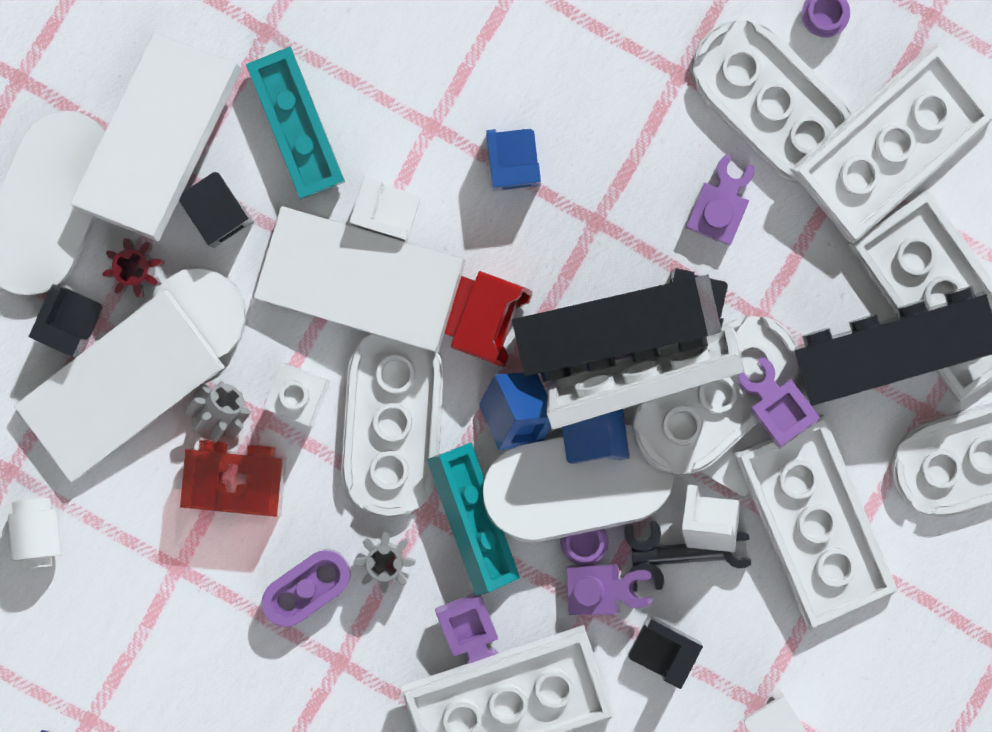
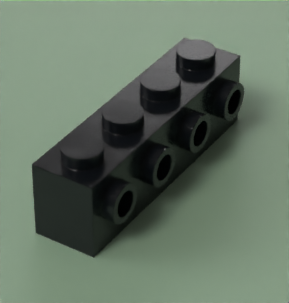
M709 274L511 319L524 376L541 373L543 382L571 376L570 366L586 363L588 372L616 366L614 357L631 353L633 362L662 356L660 347L675 343L678 344L679 352L708 346L707 336L722 332Z
M969 286L944 294L946 302L927 308L925 300H921L896 308L898 316L879 322L878 315L873 314L850 321L851 330L832 335L830 328H825L803 335L804 344L795 347L794 351L811 406L992 355V311L987 294L984 291L975 294L973 286Z

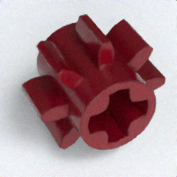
M125 238L123 240L124 250L119 253L107 250V256L113 260L112 269L105 270L102 274L105 277H115L119 281L115 287L116 294L122 295L128 286H132L136 297L144 298L143 286L148 283L157 286L162 284L154 275L155 268L163 266L165 261L152 259L149 256L153 247L152 243L146 241L138 251L135 250L131 239ZM141 257L139 267L144 270L140 278L131 276L127 279L129 270L124 267L127 259L136 261Z

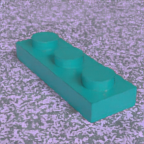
M291 46L247 63L246 67L299 199L303 200L345 183Z
M472 442L426 459L475 596L492 592L520 579L504 532L491 522L486 513L483 502L485 478Z

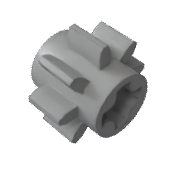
M223 381L215 385L212 390L206 384H201L193 396V401L186 409V414L193 416V431L205 439L212 440L213 443H216L224 434L233 441L243 429V423L250 415V410L243 408V394L232 385L224 384Z
M388 531L383 532L381 543L377 545L366 538L363 544L369 551L368 556L358 557L354 560V564L366 566L368 573L364 576L362 583L367 584L372 579L380 581L382 593H386L389 581L393 579L405 585L407 578L401 572L403 566L410 567L416 563V560L413 558H404L402 550L405 549L408 540L404 539L396 545L390 542ZM376 551L383 555L390 551L395 553L396 558L393 566L396 571L391 572L387 568L381 572L377 571L374 565L378 559L374 553Z

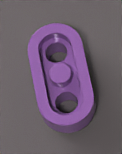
M331 549L319 550L310 555L266 588L262 597V609L265 616L273 624L281 627H291L306 619L345 590L351 577V569L347 559L341 553ZM325 564L331 565L336 572L335 579L330 582L321 580L318 575L320 566ZM289 592L295 596L296 606L293 609H284L280 605L279 597L282 593Z

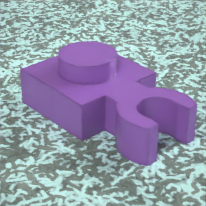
M725 155L718 162L716 168V175L719 180L718 186L715 187L706 182L703 184L685 227L727 246L732 244L749 203V200L737 196V193L754 176V166L748 164L741 178L734 179L730 177L727 173V166L731 159L729 155Z
M762 357L758 360L757 365L764 373V380L760 383H753L743 372L738 374L737 383L743 392L758 397L760 401L751 407L750 411L776 446L781 449L817 423L820 417L791 379L780 387L774 381V366L768 359Z
M618 564L571 565L566 567L569 615H615L620 613V600L631 608H643L652 604V597H638L633 590L636 580L643 581L651 578V572L647 570H636L626 574L623 578H619Z
M475 593L435 608L436 616L454 657L467 652L465 664H470L499 653L495 648L487 646L488 643L499 638L482 595L475 596Z

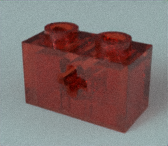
M199 440L198 448L185 449L180 508L278 517L282 514L287 457L275 456L276 447L247 444V453L227 451L228 442L217 441L213 443L212 440ZM234 464L238 465V473L247 475L246 482L238 484L235 490L231 489V481L223 479V472L232 470Z

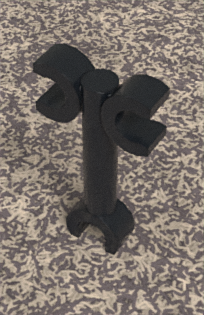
M657 521L650 522L651 535L645 541H638L634 538L632 523L625 524L624 537L631 546L633 566L628 573L636 570L651 572L654 575L656 590H662L664 586V575L656 565L725 560L732 567L738 569L751 565L750 558H735L732 552L687 548L686 544L656 546L661 537V528ZM737 531L736 542L750 540L748 533ZM637 580L633 585L634 592L637 591Z

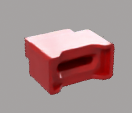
M482 271L478 272L475 280L461 276L444 334L454 337L451 348L504 368L509 358L504 343L512 324L511 319H514L518 308L530 303L533 291Z

